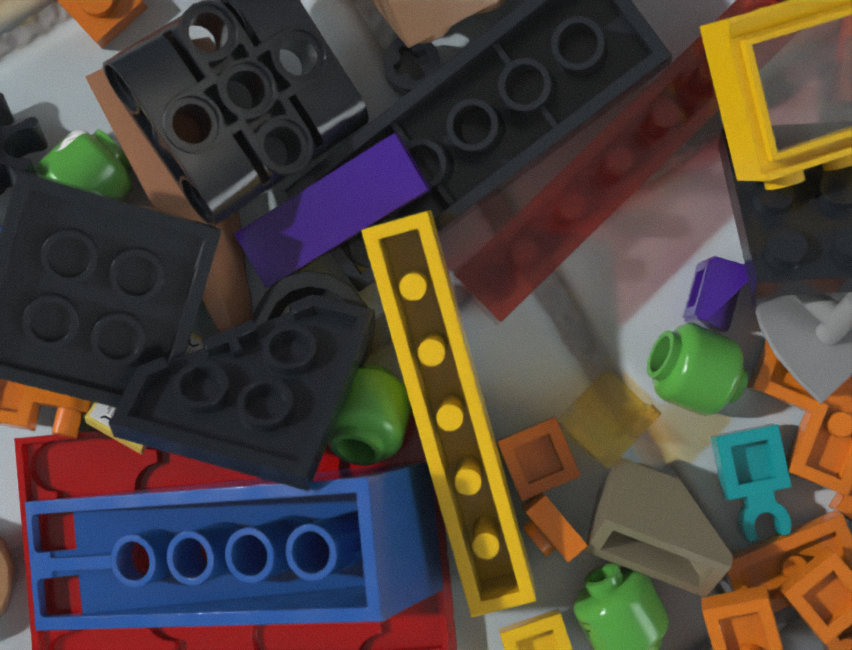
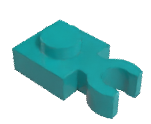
M771 423L710 436L723 498L727 500L742 498L743 506L740 508L736 520L737 529L741 537L748 542L757 541L754 524L756 518L762 513H769L771 515L775 533L782 536L790 534V515L781 504L776 502L774 491L792 487L779 425Z

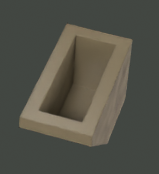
M622 457L618 458L598 490L586 540L588 546L584 549V552L702 597H707L732 567V553L680 479L656 471L649 465L635 463Z

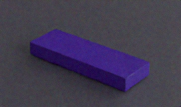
M394 133L237 231L234 235L264 287L267 289L271 288L282 278L299 272L361 234L362 229L374 226L431 191V188L400 135Z

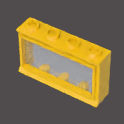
M787 0L745 14L699 26L737 181H763L765 190H774L803 182L805 180L803 170L822 164L824 171H831L852 166V0Z

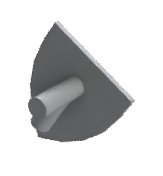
M852 292L752 297L751 294L759 327L774 355L795 380L822 404L852 375Z

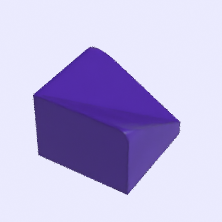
M716 256L698 263L683 314L684 322L695 323L720 332H727L731 326L740 289L749 281L745 264Z

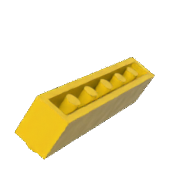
M424 211L362 229L361 232L471 618L536 601L533 572L432 211Z

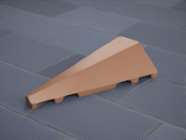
M210 37L192 39V42L199 49L207 52L216 51ZM103 68L86 76L85 78L153 208L206 223L186 199L113 91ZM175 114L172 122L176 135L187 143L197 144L200 140V129L197 122L185 114ZM239 211L216 225L221 228L222 232L202 296V301L219 333L253 319L251 309L253 305L247 281L244 253L234 233L242 229Z

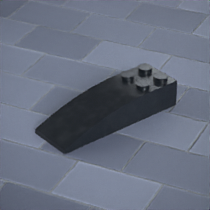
M525 0L284 191L289 198H292L390 135L397 133L405 143L429 184L431 191L375 225L431 210L438 236H440L668 67L672 61V54L632 0ZM362 233L330 252L358 292L363 291L375 282Z

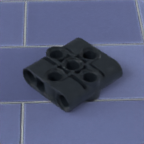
M203 0L192 4L180 17L103 62L105 76L131 118L197 214L207 224L213 226L218 225L292 174L302 170L307 164L364 127L369 121V114L362 97L300 0ZM201 26L207 29L214 37L216 51L207 52L199 49L190 38L189 27ZM281 49L288 50L299 58L302 65L301 76L294 75L283 67L280 60ZM228 81H237L249 90L252 97L250 109L240 108L230 100L227 93ZM175 114H185L197 122L200 129V140L197 144L187 143L176 135L172 122ZM266 136H274L285 145L287 150L285 165H279L267 156L264 145Z

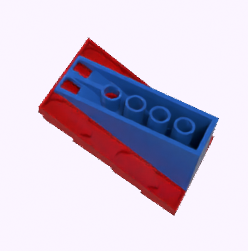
M413 411L404 442L398 452L374 465L360 466L343 461L333 453L331 446L327 444L309 491L147 447L141 455L99 430L79 432L77 438L52 434L14 439L32 650L457 649L449 558L447 557L446 528Z

